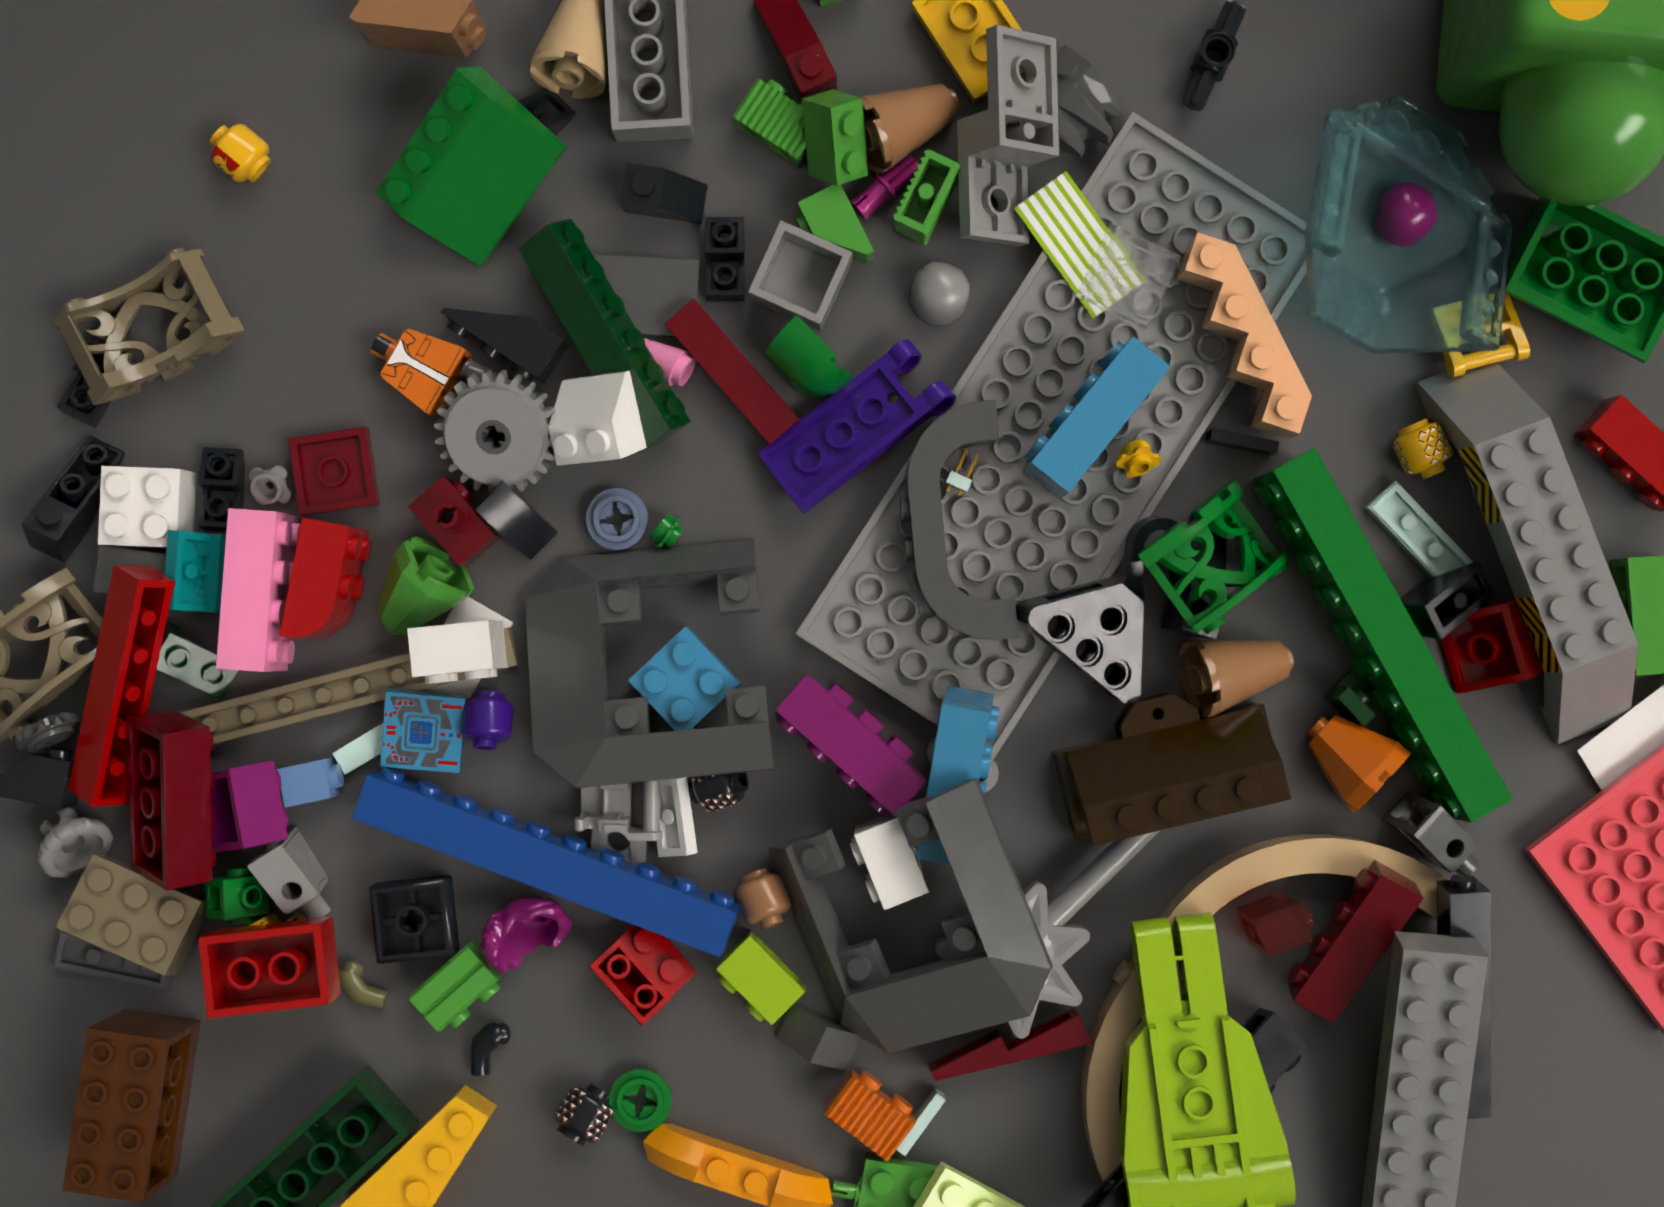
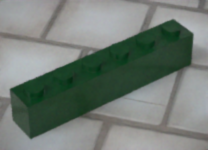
M567 219L549 223L518 248L593 376L630 371L646 447L650 448L661 443L691 423L682 401L674 394L665 378L662 367L654 360L645 344L642 333L634 326L625 310L622 299L614 292L605 276L602 265L594 258L585 242L582 231L574 224L573 220Z

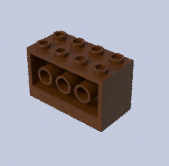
M123 1009L87 1028L62 1191L143 1203L178 1175L201 1020Z

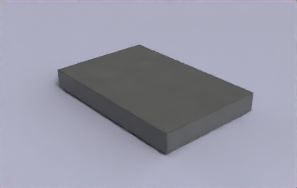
M593 254L594 258L602 265L605 276L614 292L622 299L625 310L636 329L643 336L675 338L664 323L691 299L694 298L698 302L700 260Z

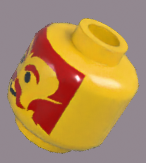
M235 124L230 128L222 125L209 141L214 146L210 154L211 161L235 182L248 180L252 183L270 165L271 159L268 157L269 145L245 124Z

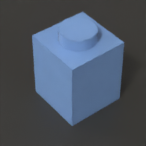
M334 757L277 769L281 777V792L285 808L342 795L340 787L344 786L343 771L339 764H335Z

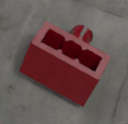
M442 476L408 507L455 563L461 567H468L495 544L501 536L492 525L475 511V506L470 501L474 496L471 490L459 478L453 481L446 476Z

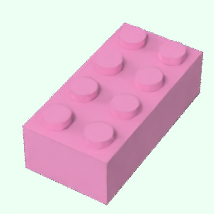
M228 508L216 669L258 672L288 671V664L293 662L295 654L294 641L288 637L279 636L301 526L298 516L277 511Z

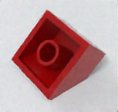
M1515 597L1483 605L1444 638L1440 639L1457 694L1530 680L1544 672Z

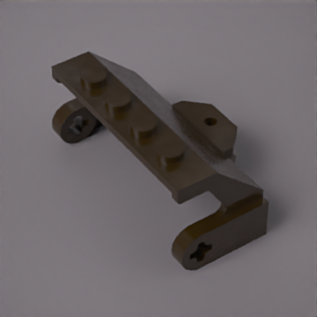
M1161 693L1140 698L1133 704H1126L1113 724L1116 736L1052 751L1075 840L1090 837L1093 846L1291 799L1283 762L1272 739L1264 704L1253 703L1225 710L1215 716L1201 718L1198 708L1175 694ZM1155 709V710H1156V714H1155V716L1153 717V716H1152V712H1153V710Z

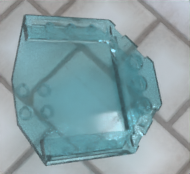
M1402 94L1392 96L1387 101L1380 103L1375 100L1358 104L1346 111H1343L1342 108L1333 110L1325 116L1305 229L1310 317L1371 354L1495 351L1500 348L1512 223L1506 213L1499 216L1489 198L1494 194V191L1481 167L1473 169L1463 151L1468 147V144L1462 133ZM1398 182H1414L1428 189L1437 206L1438 214L1435 225L1413 246L1399 247L1387 242L1375 226V222L1380 214V206L1377 205L1379 199L1384 192Z

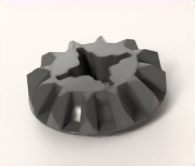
M62 712L58 715H50L47 718L38 719L33 724L26 725L23 730L16 734L15 744L17 749L21 751H42L71 738L81 723L77 714Z

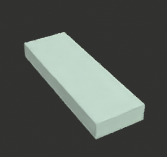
M1397 481L1391 482L1364 508L1430 578L1473 563Z

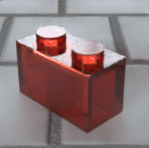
M1281 892L1237 907L1250 945L1267 957L1314 941L1309 930L1314 927V922L1305 904L1300 905L1298 901Z

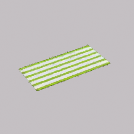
M1067 171L1014 208L1093 319L1146 282Z

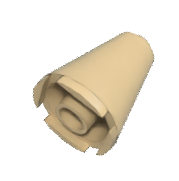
M604 0L561 1L530 60V75L539 85L559 94L560 88L573 90L571 97L578 99L594 98L604 92L608 80Z

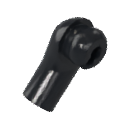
M495 1022L489 1023L473 1037L471 1042V1075L485 1076L491 1073V1052L499 1044H507L511 1038V1031L507 1024L500 1023L497 1025Z

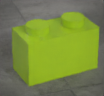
M752 930L718 962L716 968L720 973L717 977L720 983L732 994L738 991L748 1001L745 1004L747 1010L758 1021L762 1022L766 1019L771 1025L806 992V984Z

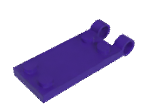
M909 339L896 343L885 355L857 375L845 387L831 395L797 421L773 443L766 445L757 452L803 514L816 506L930 417H936L945 413L954 404L956 396L944 381L932 383L922 394L913 399L896 378L897 375H905L911 372L922 359V354ZM895 395L898 397L895 403H888L891 396Z

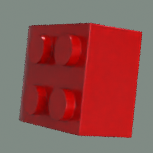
M302 517L279 636L288 638H324L339 632L347 625L353 615L356 600H360L364 593L365 578L361 577L363 564L369 561L372 552V539H368L370 531Z

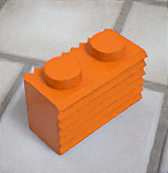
M851 1069L834 1094L826 1102L824 1114L846 1132L857 1138L858 1141L869 1147L878 1156L888 1161L916 1124L915 1115L911 1113L914 1108L900 1095L895 1093L891 1098L879 1088L882 1086V1083L868 1071L863 1070L859 1074L854 1069Z

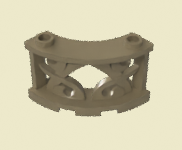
M177 248L171 250L163 256V260L158 265L137 279L102 295L86 300L84 298H75L63 304L61 312L53 320L56 329H60L89 386L87 393L93 405L114 401L141 392L140 385L143 382L154 381L153 378L160 375L164 382L194 368L192 360L198 359L199 355L209 353L214 356L245 331L239 318H231L202 262V259L205 257L202 249L186 251L185 248ZM185 274L195 291V294L188 303L185 301L190 294V285L185 281L181 288H176V281ZM162 289L164 291V294L156 293ZM200 305H202L208 318L197 310ZM141 307H155L177 313L167 330L166 345L168 350L159 353L153 347L143 342L125 341L128 330ZM119 311L116 318L110 315L112 313ZM95 319L100 320L101 325L97 330L87 331L97 338L107 339L106 344L87 345L77 325ZM181 327L190 331V336L183 341H180L178 338ZM123 351H142L144 359L142 362L133 365L131 360L134 355L131 353L123 354ZM92 354H104L105 373H101Z
M67 568L51 575L20 594L24 599L23 603L14 604L12 606L14 609L7 614L0 609V742L6 738L14 741L16 734L23 730L26 725H30V722L53 699L92 671L96 648L87 654H80L77 650L78 644L90 639L85 636L68 637V631L86 624L97 639H99L102 618L74 584L76 579ZM63 598L68 601L80 618L67 620ZM32 617H36L39 620L37 627L49 625V629L32 633L28 629V622ZM9 634L25 641H41L50 638L47 661L40 679L21 680L5 677L11 658L10 647L6 640ZM64 661L72 664L70 667L61 672ZM23 693H34L25 701ZM7 700L13 706L11 714L5 708Z

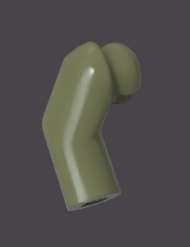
M355 961L345 962L342 971H339L340 986L349 999L358 1004L383 1010L388 1001L389 991L366 985L361 978L363 966Z

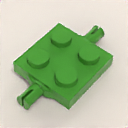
M866 1153L863 1172L858 1178L857 1184L833 1180L831 1194L832 1197L854 1200V1207H913L938 1165L892 1157L885 1161L881 1156Z

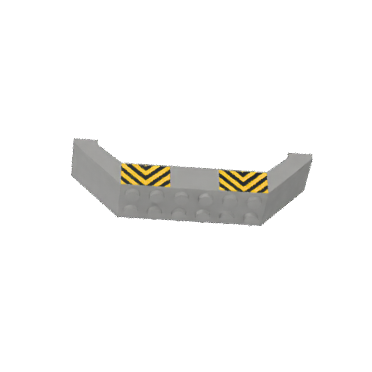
M1498 363L1466 370L1464 375L1450 378L1447 371L1414 383L1428 419L1432 418L1434 422L1442 426L1447 438L1459 452L1544 671V706L1540 708L1554 744L1563 743L1614 723L1631 710L1638 641L1550 416Z

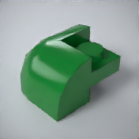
M798 315L778 333L764 353L792 382V387L807 397L817 399L828 398L853 380L850 371L846 368L842 371L834 363L836 361L834 357L836 354Z

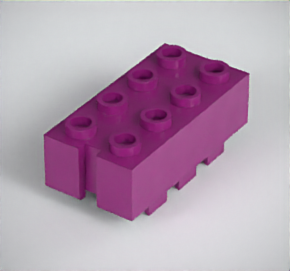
M806 674L775 709L780 714L776 721L793 736L798 731L810 741L806 748L823 763L830 758L838 765L839 768L836 770V774L852 789H855L858 784L868 792L865 796L867 798L866 801L884 816L889 811L896 817L895 810L900 805L908 803L926 783V778L907 761L914 752L895 734L887 742L881 738L878 732L884 725L866 708L858 716L855 715L848 708L849 704L854 700L853 696L837 682L827 690L813 676Z

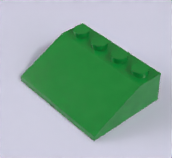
M481 66L457 68L375 193L404 220L480 267L486 263L567 146Z
M1540 197L1522 232L1503 292L1645 363L1664 329V238L1598 204L1568 206Z

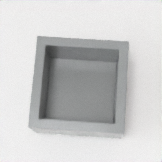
M780 220L748 291L750 301L790 319L798 315L810 328L821 332L852 264L853 252Z

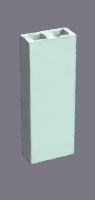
M383 723L332 753L345 775L381 755Z
M934 1088L915 1114L916 1124L897 1148V1151L904 1156L907 1155L946 1101L945 1095L938 1089Z

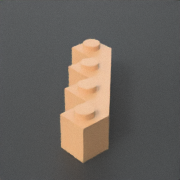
M1197 232L1188 242L1177 280L1213 291L1201 329L1238 340L1226 378L1263 390L1251 427L1286 439L1294 437L1301 432L1312 394L1236 245Z

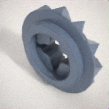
M612 488L599 493L591 501L586 513V525L591 537L599 545L611 550H624L636 545L647 531L649 515L643 501L635 493L622 488ZM614 503H617V508H619L621 514L634 516L633 519H628V521L622 523L621 536H619L615 525L601 523L602 520H607V518L613 516Z

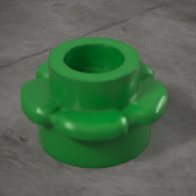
M667 513L650 535V538L658 544L657 549H660L663 544L671 548L682 534L684 529L678 526L682 521L680 517L677 520Z

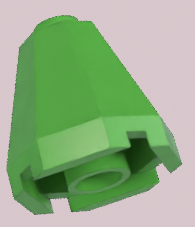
M418 536L412 538L410 542L409 540L404 541L394 553L379 600L377 613L380 624L393 635L401 634L407 636L408 628L422 627L466 600L473 592L475 587L468 570L465 567L458 565L454 567L447 561L450 555L439 545Z

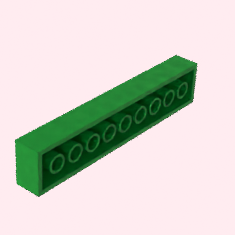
M1316 448L1293 456L1254 478L1253 480L1257 485L1254 490L1258 500L1265 508L1269 507L1276 519L1273 524L1277 534L1284 542L1288 541L1295 552V555H1293L1295 566L1303 576L1308 575L1314 586L1312 595L1321 609H1327L1333 620L1331 629L1340 643H1346L1353 655L1350 658L1352 667L1361 678L1367 676L1374 690L1369 692V696L1374 706L1380 712L1384 711L1391 725L1388 726L1392 738L1411 752L1409 755L1411 759L1407 763L1413 775L1419 781L1423 780L1430 793L1427 794V800L1441 805L1454 819L1470 823L1513 800Z

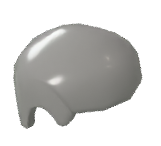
M940 261L930 262L924 265L922 269H919L915 275L910 295L911 306L920 319L932 325H948L959 318L966 308L970 291L969 282L963 271L953 264Z

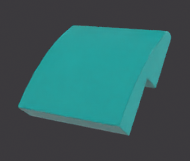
M168 530L164 575L175 580L169 610L220 613L226 535Z

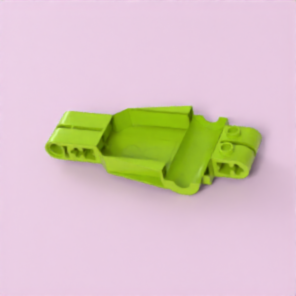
M1207 912L1173 917L1176 954L1174 953L1172 932L1167 917L1131 921L1130 939L1141 1022L1125 1041L1123 1056L1119 1158L1122 1161L1123 1176L1127 1188L1128 1207H1283L1294 1205L1296 1190L1288 1145L1252 1035L1228 1015L1217 932L1212 914ZM1176 961L1178 962L1182 998L1180 997Z

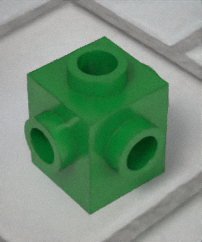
M247 866L227 868V875L213 877V881L204 883L206 918L229 920L230 925L253 923L254 916L269 913L268 902L271 897Z

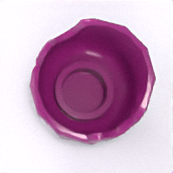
M1414 182L1396 183L1384 192L1377 203L1380 206V214L1375 222V226L1387 242L1399 247L1413 246L1433 228L1437 220V206L1431 192Z

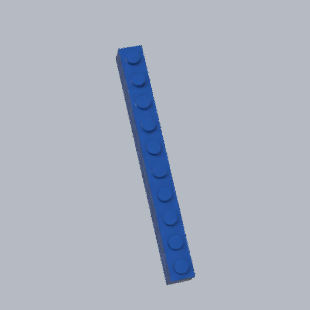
M383 767L382 770L379 769L367 774L352 817L354 820L720 958L727 948L741 906L739 903L734 902L735 898L726 892L712 890V893L697 888L698 884L689 878L675 876V879L661 875V870L658 867L648 863L639 862L638 865H634L624 861V856L619 852L605 848L601 849V852L586 847L587 842L579 837L565 835L562 838L550 833L551 829L542 823L529 821L528 824L514 820V814L507 810L492 808L490 811L477 806L478 801L472 797L462 794H455V797L440 792L442 788L435 783L423 780L415 783L404 778V772L394 768Z

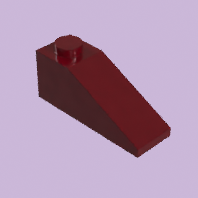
M753 0L800 103L803 98L832 89L837 90V75L820 39L797 0Z

